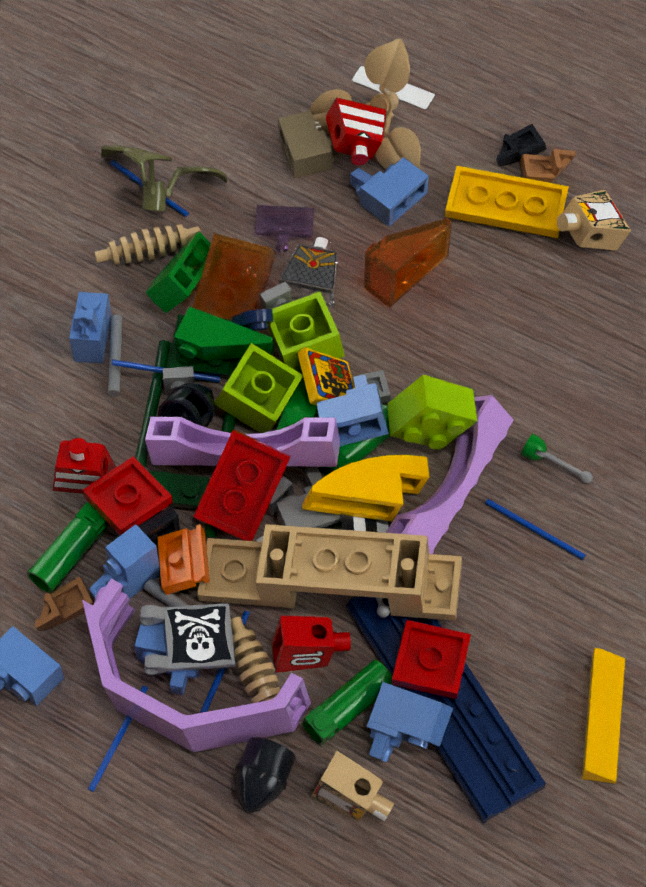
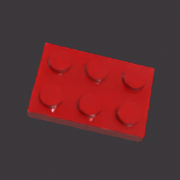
M233 429L193 517L242 540L253 541L291 455Z

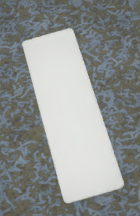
M361 66L352 81L381 92L379 90L380 84L370 82L366 76L365 67ZM408 83L402 90L396 92L398 99L423 109H427L435 96L431 92Z

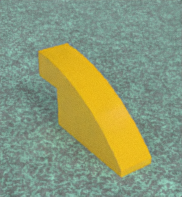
M386 455L367 458L345 465L326 475L311 487L302 503V510L339 515L345 514L393 522L403 506L402 492L418 495L429 479L427 457Z

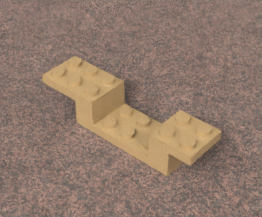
M265 524L262 542L207 538L206 547L210 582H199L197 593L199 601L294 608L297 592L388 598L391 616L456 621L462 556L429 554L427 536Z

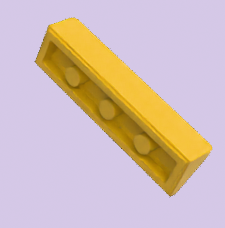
M594 648L592 654L582 779L616 784L625 658L601 648Z

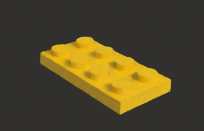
M456 166L445 209V217L558 238L560 230L557 227V218L564 211L569 186Z

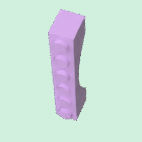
M493 395L474 397L477 422L457 437L450 469L440 487L422 505L409 512L397 514L386 533L427 536L429 554L434 553L437 543L448 531L450 522L462 508L466 496L471 488L477 484L479 475L486 464L491 461L494 451L500 441L506 437L507 430L513 422L512 417Z
M150 417L145 442L152 465L216 466L231 433L209 429L182 417ZM304 417L295 424L280 430L245 434L291 455L287 466L337 467L340 438L336 418Z

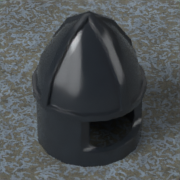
M185 383L178 386L159 406L158 417H182L195 424L207 427L213 419L216 407L213 389L193 383Z
M259 737L248 739L240 762L235 767L238 801L246 813L250 814L260 811L277 799L281 792L286 789L287 779L296 757L285 746Z

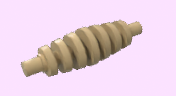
M182 224L176 225V232H173L171 226H164L165 234L162 235L159 227H153L154 237L152 238L147 228L142 229V240L140 241L137 233L134 232L130 234L131 243H127L126 237L123 236L119 238L120 246H116L113 240L108 242L109 247L107 249L95 251L96 262L100 263L110 260L113 261L114 265L120 264L119 258L124 257L125 263H132V254H135L137 262H143L142 252L146 251L149 261L154 260V249L157 248L160 257L166 255L165 246L169 247L171 253L177 251L176 243H179L182 249L192 236L200 231V228L197 226L186 229L183 228Z
M235 617L231 619L233 646L236 648L234 650L235 660L238 661L236 668L238 673H242L239 676L241 684L247 685L245 691L248 696H254L251 700L252 703L271 700L281 690L279 687H276L279 684L277 675H272L275 672L274 665L268 662L270 658L267 653L261 651L263 646L260 641L255 640L257 638L255 632L251 629H245L241 617Z

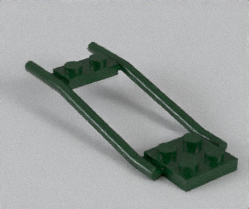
M178 314L174 336L185 315ZM173 339V343L167 340H160L155 366L163 368L193 366L194 373L218 376L220 379H229L242 358L202 360L195 357L191 359L183 356L176 349L175 339ZM153 372L135 455L137 461L144 468L146 467L149 453L145 438L150 417H156L164 383L163 374ZM226 411L222 431L231 433L235 428L236 417ZM147 470L172 495L173 503L167 507L197 510L210 481L209 477ZM205 523L206 540L207 538L216 539L217 528Z

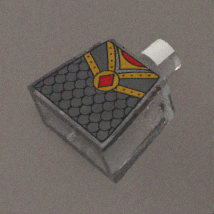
M315 238L312 247L302 244L298 245L280 276L279 284L286 281L291 288L293 300L321 292L327 307L334 308L338 274V253L329 250L331 243L326 238Z

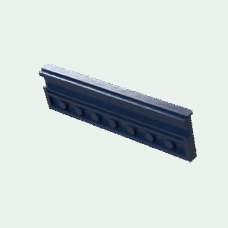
M361 596L357 599L355 597L351 598L349 603L346 604L347 612L379 662L389 670L392 676L406 620L442 628L437 619L391 616L390 613L387 617L382 618L377 614L378 604L376 597ZM383 598L384 604L389 607L388 598ZM466 662L457 699L396 686L453 708L440 747L433 746L483 824L545 788V781Z

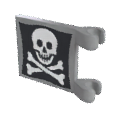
M229 603L175 607L145 605L141 607V625L151 626L164 622L167 656L151 654L145 657L144 671L147 675H157L168 671L235 667Z

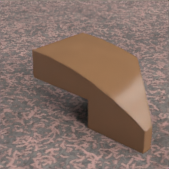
M553 149L550 156L523 154L519 161L522 178L552 183L571 163L576 155V151Z
M80 576L51 594H45L43 599L45 605L39 619H36L34 624L37 630L43 631L84 614L85 610L82 600L94 605V600Z

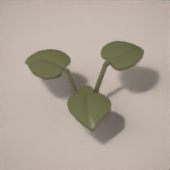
M122 145L101 146V158L123 153L124 156L131 158L139 164L143 185V210L165 212L166 196H172V189L180 175L190 173L208 174L216 176L227 183L226 174L220 170L204 166L177 167L168 187L164 188L165 182L154 181V160L172 161L171 157L135 147ZM145 161L149 163V181H147Z

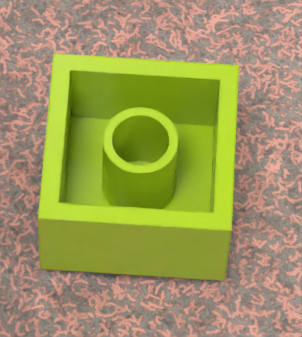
M321 292L272 309L274 322L268 324V328L281 361L301 373L302 370L297 352L304 347L336 358L345 357L340 334Z
M251 343L214 404L258 432L266 433L271 430L303 375Z
M427 375L420 376L387 404L390 436L403 439L406 442L425 445L431 449L441 450L477 422L473 389Z

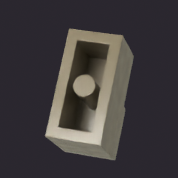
M311 111L278 118L279 139L294 179L332 170V162L348 155L334 150L331 137H326L319 121H314Z

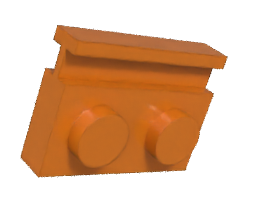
M201 524L196 525V529L188 530L185 528L157 537L161 588L166 595L195 587L196 583L201 581L205 583L210 582L205 530Z

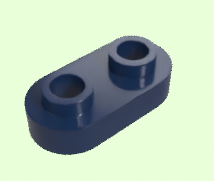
M258 309L245 311L233 316L232 322L254 331L268 329V324L274 322L273 310Z

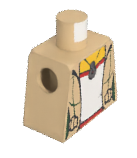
M606 190L575 196L557 218L558 229L560 231H569L576 244L584 248L618 250L631 232V229Z
M336 751L311 798L359 822L366 812L385 821L394 805L393 802L377 793L383 783L380 778Z

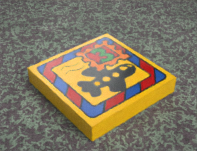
M306 347L297 352L310 404L317 406V402L347 395L346 390L355 388L348 361Z

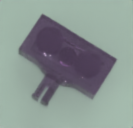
M257 205L255 235L277 237V251L281 252L283 243V252H287L289 249V238L291 237L313 238L314 208Z

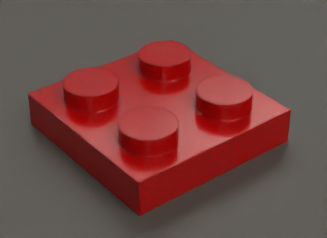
M134 456L82 490L84 498L120 536L135 524L137 526L141 525L173 503L172 495Z
M406 620L392 677V685L457 699L471 634Z

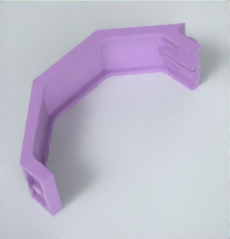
M110 579L106 587H102L96 594L94 605L82 600L102 686L116 710L126 716H130L135 721L192 752L246 742L252 737L265 738L293 732L311 704L303 678L291 673L280 692L271 700L193 715H184L121 681L113 652V645L135 612V609L128 605L130 601L128 595L121 591L123 585Z

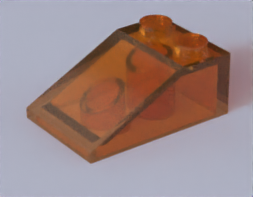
M444 218L387 235L377 244L373 243L365 252L364 288L391 308L449 256L452 221L449 218Z
M214 233L193 308L228 320H232L233 316L242 312L257 310L260 303V294L264 292L268 283L276 252L266 246Z

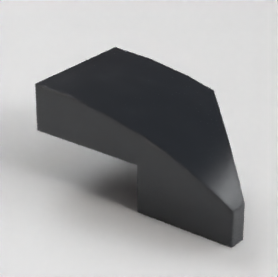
M533 124L524 127L510 136L505 134L502 149L496 158L497 164L505 166L519 162L523 154L536 155L546 150V144Z

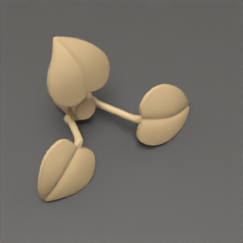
M399 38L375 48L368 54L365 60L367 78L374 84H380L379 90L381 91L366 105L386 109L385 138H383L382 144L375 153L379 163L387 169L391 164L395 165L404 157L420 169L421 147L415 133L410 129L398 127L389 134L391 118L394 117L392 111L399 104L396 92H399L406 86L410 75L408 53L402 39ZM329 90L321 94L311 105L310 111L314 121H319L322 131L324 130L328 135L330 133L326 122V114L336 97L352 101L350 94L343 90Z

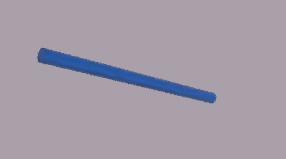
M115 160L110 162L113 167L143 187L142 179ZM166 197L167 205L184 217L189 215V212Z
M112 359L113 366L163 374V367ZM194 373V379L220 382V377Z
M486 500L485 504L584 560L586 554L492 500Z
M246 610L241 617L244 626L250 615V612ZM227 667L219 668L200 713L208 711Z
M142 686L140 691L146 694L148 687ZM127 715L88 787L89 791L94 792L132 720L130 716Z

